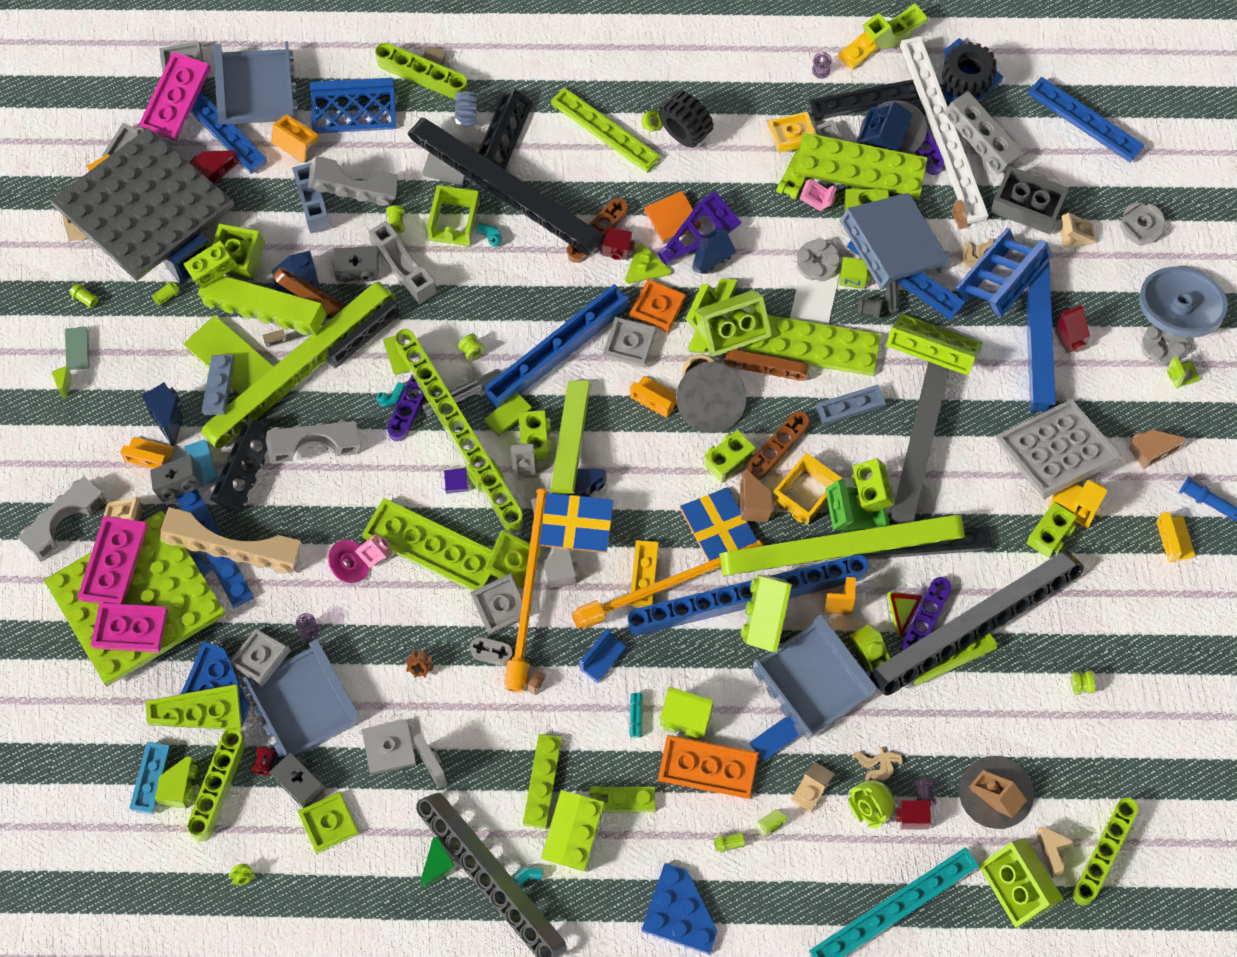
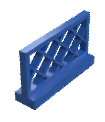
M393 77L310 82L312 131L315 133L396 129L395 84ZM381 95H390V101L385 106L377 101ZM361 96H367L371 99L364 108L356 102ZM340 97H346L350 100L343 109L335 103ZM325 98L329 103L321 110L316 105V99ZM374 103L381 108L375 117L367 111ZM353 104L361 110L354 118L346 112ZM332 105L340 111L333 119L326 114ZM386 112L391 116V123L382 124L378 119ZM364 113L372 119L367 125H361L357 121ZM343 114L351 120L346 126H340L336 122ZM322 116L330 121L326 127H317V121Z

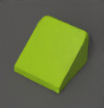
M64 366L52 371L51 374L62 398H67L72 375L69 368Z
M774 810L758 820V825L764 834L769 836L786 824L787 817L782 812Z

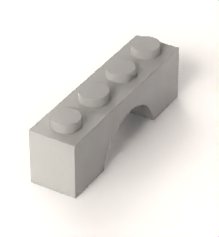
M315 156L310 165L308 188L315 189L318 192L333 193L340 197L356 198L358 201H369L380 206H390L396 197L398 174L377 170L374 176L367 180H354L340 170L337 160Z
M387 221L368 231L371 244L377 246L380 256L419 305L437 294L435 281L423 266H418L412 260L402 245L398 234Z
M341 420L331 424L321 422L312 426L296 425L293 428L283 429L282 427H276L268 430L266 445L270 464L292 462L295 452L303 445L318 443L328 447L336 457L358 454L360 440L356 421Z
M83 476L80 480L74 481L64 495L58 496L51 507L42 511L30 526H26L21 531L18 539L32 555L42 562L57 548L55 530L65 517L72 514L91 516L107 500L103 493Z
M537 498L531 499L533 516L535 514ZM556 548L554 553L544 560L549 589L576 584L575 576L579 575L577 562L572 563L571 555H575L573 549Z

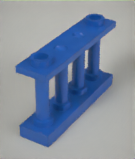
M1007 227L956 286L960 299L966 302L971 295L985 299L990 302L994 314L1002 317L1053 257L1048 242L1040 240L1033 248L1015 241L1011 229ZM1010 249L1027 255L1021 263L1004 257ZM997 264L1014 270L1008 278L991 272ZM985 279L1001 285L996 293L978 288Z

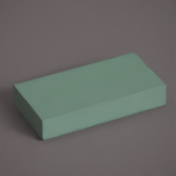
M87 326L65 329L66 366L69 370L89 369Z

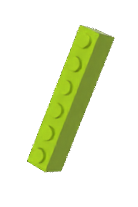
M221 276L198 291L203 304L209 308H221L230 314L234 312L247 319L255 318L265 324L273 323L282 329L288 330L290 328L303 335L311 334L316 336L327 316L321 303L226 276Z

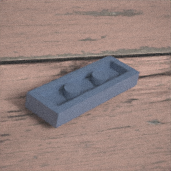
M233 354L212 355L202 405L204 415L226 414L235 363Z
M878 384L816 403V409L823 426L886 406Z

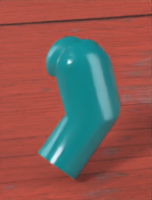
M481 222L478 223L476 232L486 235L491 246H499L502 242L499 229Z
M397 382L392 393L380 392L376 397L377 402L382 407L398 404L406 385Z
M522 867L511 877L523 889V883L528 879L542 880L543 868Z

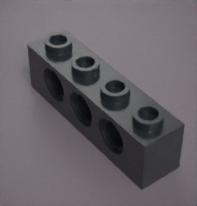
M254 419L243 423L209 500L231 512L242 509L246 505L249 489L253 488L257 480L255 477L257 471L265 463L264 456L266 451H268L266 436L268 430H271L270 428ZM251 442L255 445V452L250 447ZM242 461L247 466L246 471L242 468ZM233 481L238 484V490L233 487Z

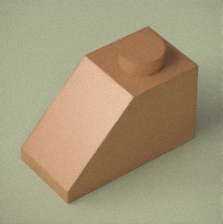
M1151 429L1146 433L1143 431L1137 433L1132 438L1129 449L1142 468L1146 469L1181 450L1185 440L1180 436Z
M744 471L739 482L741 520L768 522L770 514H774L775 501H772L771 491L749 471Z
M984 770L969 786L972 792L997 812L1012 818L1027 801L1014 782Z

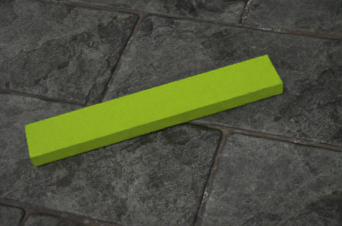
M564 87L551 100V105L646 173L660 160L658 153Z
M589 380L568 381L551 483V492L553 494H571L575 491L591 387Z

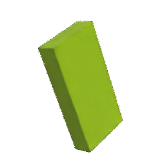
M517 393L487 416L484 421L500 437L519 421L518 412H530L532 407Z

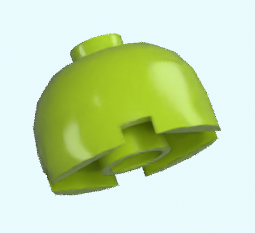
M865 780L849 790L851 797L848 799V804L851 811L860 822L864 819L869 823L867 827L877 829L891 818L895 808L894 797L890 788L877 780Z

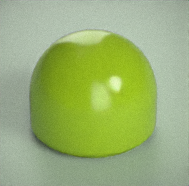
M651 110L642 116L641 124L645 130L657 131L661 129L662 123L659 119L658 111ZM650 117L657 120V126L651 124Z

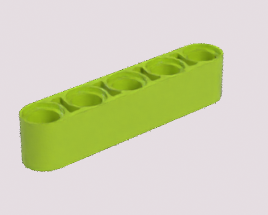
M381 43L375 49L377 64L383 70L452 99H455L457 92L468 91L467 79L461 73L389 43Z
M226 730L223 732L188 820L187 829L196 841L203 842L208 840L214 830L245 749L246 743L239 730ZM239 738L237 744L233 746L228 745L230 739ZM230 759L228 766L220 767L221 761ZM215 781H222V785L219 788H211ZM206 803H214L212 809L208 811L203 810ZM200 824L205 825L202 832H194L196 826Z
M1123 798L1113 809L1073 890V899L1077 904L1087 906L1097 896L1138 813V805L1133 799ZM1120 807H1127L1131 815H1124ZM1110 827H1117L1121 835L1116 836L1112 834ZM1100 848H1108L1111 852V856L1103 855L1100 851ZM1095 867L1099 869L1101 876L1096 877L1092 875L1090 868ZM1080 888L1088 889L1091 897L1082 896Z

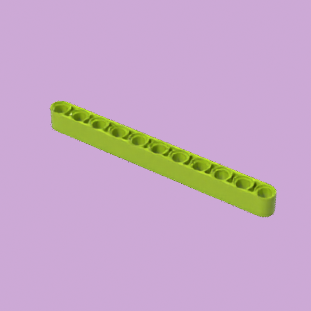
M381 282L373 283L325 323L316 336L311 335L231 402L226 408V414L216 415L202 428V435L216 449L226 446L238 436L244 422L251 419L257 420L327 360V353L391 299L395 301V295Z
M409 329L399 330L395 335V342L400 356L466 465L469 464L480 480L481 490L504 528L509 532L519 531L523 526L521 509L414 333ZM404 340L410 341V343L406 345L401 344V342ZM415 357L421 358L417 362L411 361ZM426 374L431 375L429 379L422 378ZM434 392L442 393L438 397L432 396ZM446 409L452 410L450 414L442 413ZM456 427L464 428L460 432L453 431ZM472 444L474 448L466 450L464 446ZM478 462L485 463V465L480 468L474 466ZM488 480L496 481L491 486L485 484ZM499 498L507 499L503 504L496 502ZM510 516H516L518 517V520L510 522L507 520V518Z
M953 515L723 552L719 554L723 576H730L964 538L965 533L962 516Z

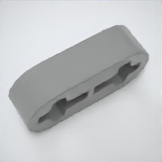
M478 637L470 644L472 657L479 661L505 666L507 661H511L513 658L511 647L503 642ZM480 644H483L485 650H482L481 653H477L475 647H479ZM505 650L508 656H503V659H499L497 653Z

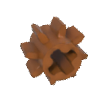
M413 649L411 656H407L405 660L408 664L406 672L410 671L414 678L417 676L426 678L428 671H432L434 664L431 663L433 655H429L425 649L419 651Z

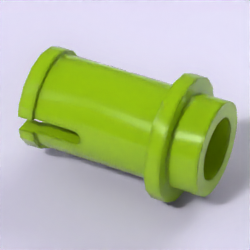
M167 281L166 285L155 294H152L151 297L160 307L172 296H177L180 290L173 281Z
M76 283L70 289L72 298L80 300L89 308H93L97 304L98 297L86 290L83 284Z
M739 832L726 836L719 834L718 837L714 838L716 852L721 851V853H724L725 850L745 847L743 833Z

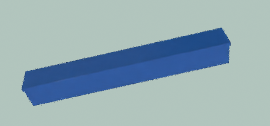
M1049 261L1025 289L1030 413L1046 412L1052 409L1056 403Z
M613 284L484 387L485 397L497 409L515 394H522L611 323L615 317L626 311L630 307L629 297L627 295L624 296L617 289V285Z

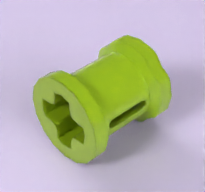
M390 206L386 209L388 223L397 234L405 231V224H403L405 209L401 206Z

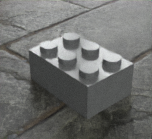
M1008 166L994 198L991 213L1051 235L1069 188Z

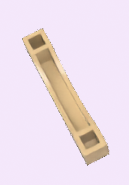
M168 507L161 527V541L168 545H179L191 551L209 553L214 557L222 556L230 558L235 562L250 563L258 568L274 569L282 574H293L300 552V540L280 535L260 541H237L219 536L201 525L191 513Z

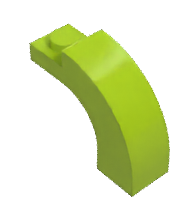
M915 3L889 21H886L878 13L862 26L865 33L878 48L889 49L900 45L902 40L910 39L915 30L928 22V17Z

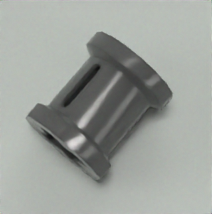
M861 296L857 315H872L879 319L882 300H868Z

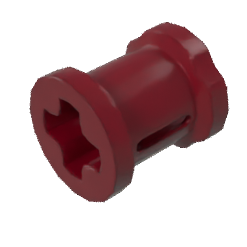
M256 748L257 758L255 766L252 767L251 771L257 775L271 776L270 771L273 757H276L277 752L269 748Z

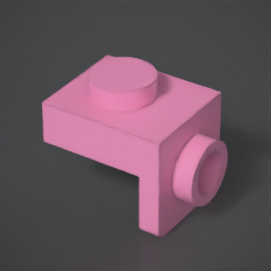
M809 179L805 183L800 199L821 211L834 203L836 199L834 194L837 188L832 186L827 189Z
M376 533L359 546L355 552L371 568L381 559L384 560L392 549L388 541Z

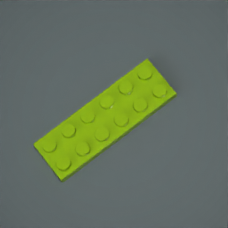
M803 132L795 175L863 189L880 188L888 190V194L892 195L909 193L912 199L919 200L927 157Z
M767 315L772 336L748 344L745 347V352L801 362L810 366L874 376L881 334Z
M383 498L362 533V538L366 540L377 533L388 541L392 549L390 552L470 591L486 585L492 576L484 571L492 552L491 549L386 498Z

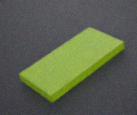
M215 315L183 343L184 347L208 368L210 367L212 355L233 354L235 363L230 388L239 396L273 368L267 360Z

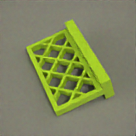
M901 313L891 328L886 346L969 376L983 342Z

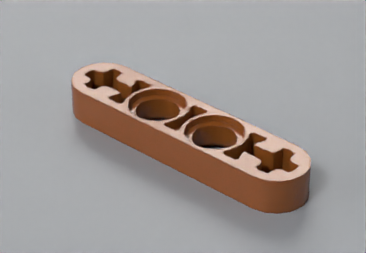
M621 198L613 199L588 225L595 228L605 237L607 227L615 228L626 217L628 211L627 203ZM614 207H616V208L622 207V211L617 210V211L614 213ZM606 219L610 222V225L601 227L598 223ZM568 245L567 256L571 262L580 263L587 258L581 252L574 255L573 250H578Z
M280 267L273 275L280 285L299 297L321 303L326 313L332 317L345 308L339 301L283 267Z
M739 350L726 352L724 361L727 366L798 381L807 380L810 367L801 362Z
M800 411L791 414L748 462L747 471L758 480L764 478L806 432L809 425L808 416ZM795 420H803V424L797 425L795 431H793L792 428L795 426ZM786 433L791 436V440L784 443L779 440V436ZM767 449H774L777 452V456L768 458L765 455V451ZM762 459L764 463L761 466V472L758 470L753 472V466L758 467Z

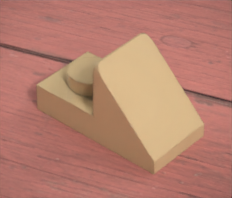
M1071 213L1061 216L1063 225L1060 233L1064 247L1090 245L1097 242L1092 223Z
M135 497L108 502L104 516L140 521L142 514L140 499Z
M814 762L804 774V778L792 796L791 801L811 813L835 773Z
M1044 826L1039 827L1036 836L1052 878L1061 876L1066 863L1063 855L1058 852L1071 848L1074 842Z

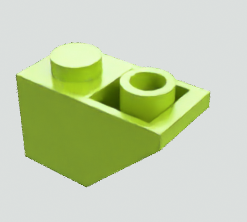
M869 624L849 635L856 654L869 674L877 666L890 659L881 634Z
M185 757L159 776L155 800L160 806L187 809L188 801L191 802L193 797L192 779H196L198 766L195 765L192 757Z

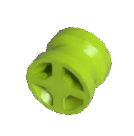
M474 333L465 336L458 344V348L466 353L465 356L469 361L480 357L486 349L483 343L478 342V337Z
M1086 671L1084 674L1072 672V688L1075 695H1080L1082 692H1087L1088 694L1095 693V679L1092 671Z

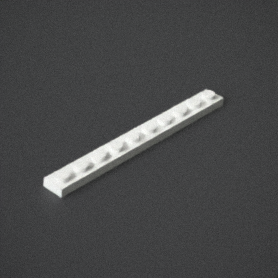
M919 36L902 40L900 43L902 52L939 151L943 157L957 199L962 200L964 204L967 224L987 220V210L956 128L944 115L947 104L922 38Z

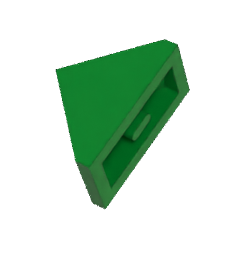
M433 836L420 880L423 888H428L456 872L438 837Z

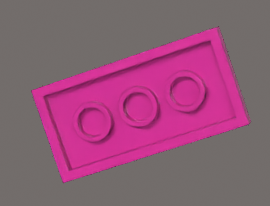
M173 52L138 126L144 130L149 128L155 134L177 141L211 66Z
M103 516L77 598L79 601L96 604L125 603L148 529L146 522Z

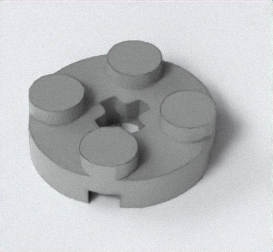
M1134 203L1124 211L1120 228L1128 239L1139 246H1143L1146 243L1154 242L1161 236L1164 229V215L1160 209L1152 204L1140 205L1141 203ZM1138 220L1142 222L1147 221L1146 226H1140Z
M822 238L805 243L797 253V269L808 280L826 281L832 278L838 270L839 253L832 244ZM814 258H822V264L818 262L814 264Z
M1152 325L1146 329L1141 341V349L1146 358L1156 361L1155 364L1168 366L1173 357L1177 356L1180 359L1186 349V338L1171 335ZM1161 340L1168 342L1167 348H1164L1163 345H1159L1158 343H1160Z

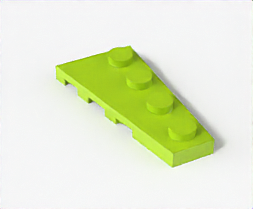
M237 684L145 701L146 717L149 726L243 731L239 687Z

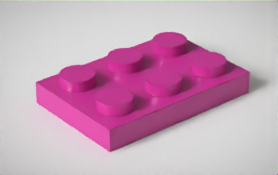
M99 603L91 647L103 650L160 653L168 609L160 606Z

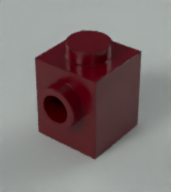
M607 227L602 245L603 256L611 257L614 260H628L629 253H633L635 248L632 232Z
M901 800L899 808L895 809V820L900 822V830H928L931 825L930 800Z

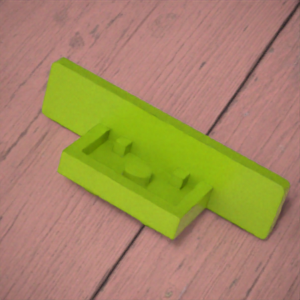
M720 279L715 290L709 284L701 285L685 319L695 331L688 346L690 352H708L698 331L694 310L733 297L739 284L737 280Z

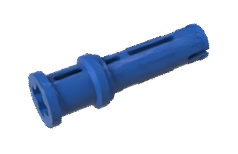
M1191 476L1187 477L1178 493H1185L1195 499L1196 503L1201 504L1203 502L1237 522V506L1210 492V488L1207 485L1202 486L1193 481Z

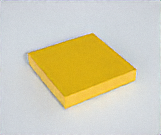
M808 112L767 120L768 128L778 153L799 149L803 132L817 135Z

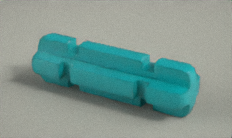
M631 693L630 704L632 705H630L631 726L629 736L640 738L642 736L643 694Z

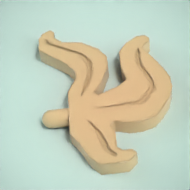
M990 238L987 243H981L976 247L975 253L977 258L972 256L973 246L969 242H965L964 246L966 248L961 255L963 265L967 268H973L985 251L993 244V240Z
M880 747V754L874 758H868L860 752L853 753L852 758L858 759L860 764L867 769L873 768L880 762V769L869 771L866 774L865 780L885 781L893 774L891 763L898 762L899 765L902 764L901 755L892 752L885 753L884 748Z

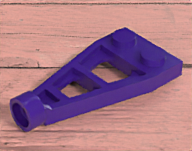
M715 190L697 204L668 244L657 252L665 265H669L675 259L697 250L700 238L705 236L700 234L695 227V223L700 216L706 215L715 226V229H724L728 234L742 223ZM689 230L697 241L685 247L679 238Z

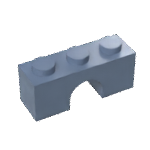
M311 163L292 167L309 231L314 233L331 227L321 192L308 188Z

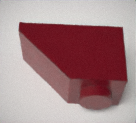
M233 150L202 151L189 162L213 184H216L239 164L236 153Z
M1082 305L1063 312L1055 331L1067 354L1085 349L1090 338Z

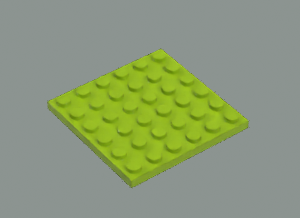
M162 510L142 521L147 523L148 529L124 603L126 605L160 606L168 609L160 653L103 650L91 647L99 604L79 601L77 597L92 552L44 579L106 687L227 615L186 548L179 545L171 546L161 541V527L165 519V514Z

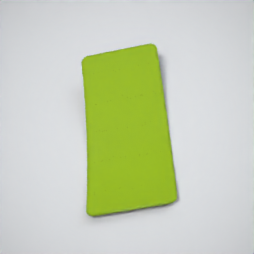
M395 336L383 339L394 375L408 372L409 369L397 350Z

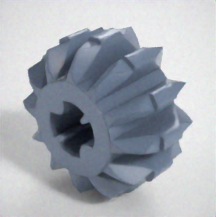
M463 91L457 92L455 95V123L458 126L469 127L476 124V94L474 92Z

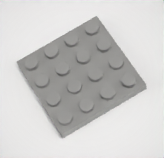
M1072 399L996 436L998 445L1043 499L1121 461L1120 453Z

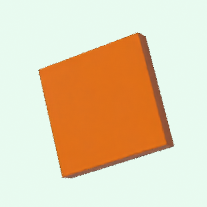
M683 191L644 207L646 215L663 244L672 239L693 211ZM699 219L695 223L696 229L701 228ZM687 230L683 235L690 233V231Z
M647 279L629 313L630 317L669 333L687 299V295Z

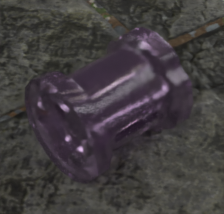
M819 52L813 58L812 74L818 79H824L830 74L832 59L828 53Z
M303 613L296 619V627L303 639L310 640L318 635L319 628L312 614Z
M918 779L913 782L914 787H916L917 800H930V806L936 805V799H934L933 785L935 784L933 779Z

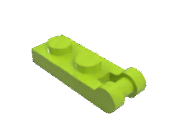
M796 149L776 190L777 193H786L795 200L807 179L805 176L795 175L799 149Z
M589 787V795L592 799L601 801V797H608L604 813L655 812V787Z

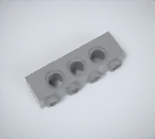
M969 91L952 101L944 111V115L997 175L1007 170L1008 166L1014 165L1022 156L1023 152Z

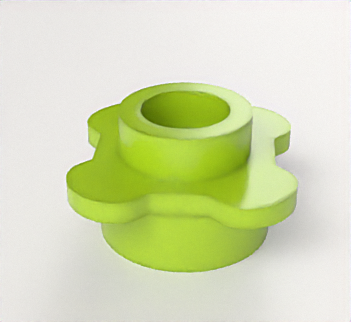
M238 864L231 869L229 878L233 879V885H245L255 878V874L251 873L252 868L248 864Z

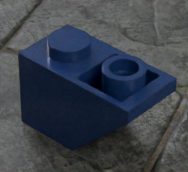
M716 228L700 238L692 265L694 272L707 274L714 269L715 265L729 261L731 255L737 252L726 230Z
M578 469L574 493L562 495L590 497L593 492L600 491L606 485L607 472L604 469Z

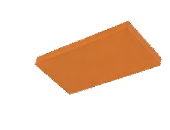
M667 735L658 781L750 799L759 753Z

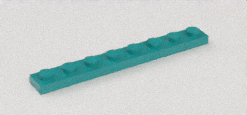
M964 847L810 949L808 953L811 957L848 956L976 871L979 865L967 848Z

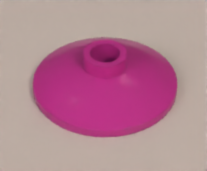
M351 540L338 541L330 548L328 564L332 573L339 580L353 584L365 578L369 566L355 552L360 545Z

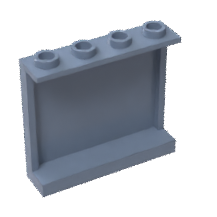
M285 41V49L222 52L221 44L213 45L218 125L276 122L286 114L294 118V112H298L297 100H293L292 95H296V83H291V79H295L294 66H290V62H294L293 49L289 50L288 41Z
M909 193L850 207L840 219L846 233L881 290L888 288L893 280L932 269L942 273L950 262L946 252Z
M822 615L814 619L812 625L778 647L777 653L771 652L759 661L755 659L753 663L754 669L752 671L759 681L763 680L768 686L766 688L768 694L772 699L779 701L782 713L787 718L791 717L795 723L794 728L801 737L804 735L807 740L873 696L877 689Z
M317 639L309 643V649L281 663L264 686L252 680L248 681L246 677L243 678L246 686L242 688L248 699H254L256 705L253 706V709L258 718L264 717L267 724L263 727L269 738L274 736L277 744L273 746L279 757H286L291 753L296 758L298 755L304 754L362 722Z

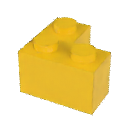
M1087 480L1084 487L1076 483L1054 494L1048 508L1055 502L1076 515V523L1089 528L1108 490L1095 481Z

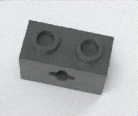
M377 246L334 248V274L336 281H372L373 279H379Z
M191 454L150 470L152 490L162 502L203 487L201 466Z
M289 753L270 771V774L303 809L325 791L322 786L324 781L315 771L311 774L306 769L308 764L299 755L295 758ZM295 778H303V781L300 783L299 781H295Z

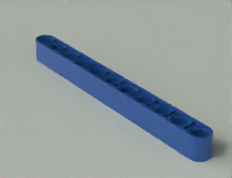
M852 555L771 575L770 577L797 583V586L791 587L789 598L845 585L846 577H854L856 582L861 581L866 576L868 561L862 555ZM859 565L863 570L855 571L852 569V566ZM836 570L841 575L835 577L830 574V571ZM816 576L819 578V581L812 582L808 577ZM752 580L634 609L628 615V629L634 635H644L745 610L747 602L751 601L752 597L745 598L742 594L750 592ZM728 597L732 601L725 604L721 602V598ZM700 603H707L710 607L702 609L698 605ZM679 608H685L688 612L681 615L676 611ZM661 613L666 617L663 620H658L654 616ZM641 619L644 623L642 625H634L632 621Z

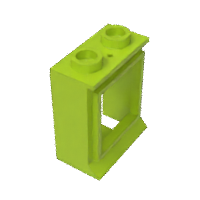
M437 185L427 225L428 240L470 246L480 203L479 191L470 188L461 189L449 185ZM442 204L470 207L465 233L454 232L452 227H446L445 231L436 229Z

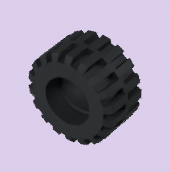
M963 42L959 43V47L955 45L951 51H948L942 70V83L944 86H947L946 90L949 93L953 92V96L957 97L969 91L974 98L975 96L980 98L983 97V93L987 94L989 92L997 69V61L994 59V54L988 52L989 48L986 46L984 48L981 47L980 43L974 45L973 42H968V44ZM964 67H970L975 69L978 73L966 74L962 72L960 69Z
M677 91L659 108V119L666 131L676 141L686 147H696L714 129V123L708 110L698 99L687 92Z

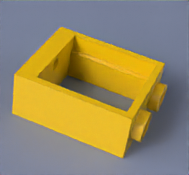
M805 453L774 490L773 500L779 508L786 509L792 513V516L798 522H804L809 525L828 502L826 492L812 509L807 512L785 496L786 491L803 471L826 487L837 480H842V478L811 455Z

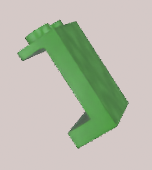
M837 480L825 488L833 530L853 532L889 526L887 509L884 508L869 513L861 508L856 498L858 489L847 487L845 480ZM877 493L871 496V500L876 497Z

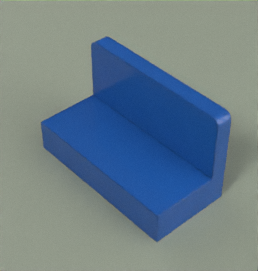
M607 628L580 660V671L596 683H599L625 652L626 646L614 638L612 630Z

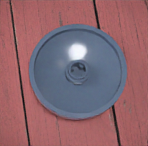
M1166 267L1153 272L1143 282L1139 294L1140 308L1145 317L1160 330L1179 337L1195 338L1214 332L1222 324L1228 308L1224 291L1212 278L1200 271L1186 267Z

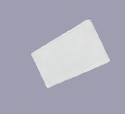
M815 257L813 263L818 262L822 264V258ZM839 257L838 270L829 280L819 281L812 279L811 281L800 274L790 319L828 325L843 258Z

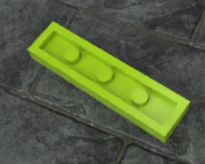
M989 633L914 680L915 686L997 649V642Z
M538 735L523 826L547 829L562 737Z

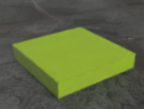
M502 530L484 571L497 578L511 573L518 589L523 591L530 543ZM539 548L538 559H539L540 554H541V552H542V549H540V548Z
M341 791L297 811L316 854L360 835Z

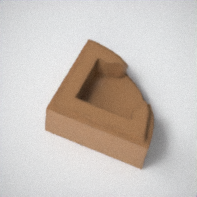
M962 200L955 201L952 215L958 228L961 230L967 228L966 211Z
M536 671L527 684L528 692L536 695L546 678V674Z

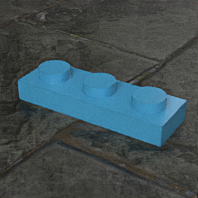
M153 742L146 743L129 807L131 811L154 815L157 805L155 795L159 776L165 773L171 751L170 745Z

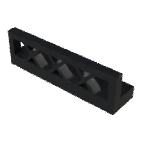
M516 89L503 93L478 153L505 170L533 102ZM518 100L525 104L523 112L518 110ZM515 116L517 126L515 129H512L510 119ZM504 134H508L510 141L508 146L504 145L502 139ZM497 151L501 152V163L494 159Z
M393 299L386 303L327 353L328 358L326 361L334 368H337L400 315L397 303Z

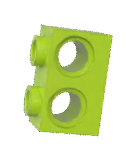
M218 241L184 263L192 279L201 289L238 266L228 248L221 241Z
M545 410L518 412L521 444H541L540 448H534L535 461L549 460L548 452L553 450L552 438H547V431H551L550 418L545 417ZM534 423L540 425L538 428L530 427Z
M739 430L733 434L728 433L722 439V443L717 447L712 446L705 453L704 465L721 483L748 463L755 455L756 448ZM739 446L742 449L739 451H735L732 449V447ZM722 459L725 463L717 464L715 460Z
M874 458L852 466L854 471L852 480L858 489L856 498L861 508L872 513L894 505L886 466L881 460ZM872 472L871 477L866 480L867 475ZM877 493L876 497L871 500V496Z
M1053 502L1030 534L1026 544L1048 558L1054 552L1058 554L1064 545L1063 538L1066 535L1070 537L1076 528L1074 522L1077 516ZM1055 520H1060V521H1062V522L1064 523V525H1063V526L1057 525V524L1055 523ZM1043 537H1049L1052 542H1045Z

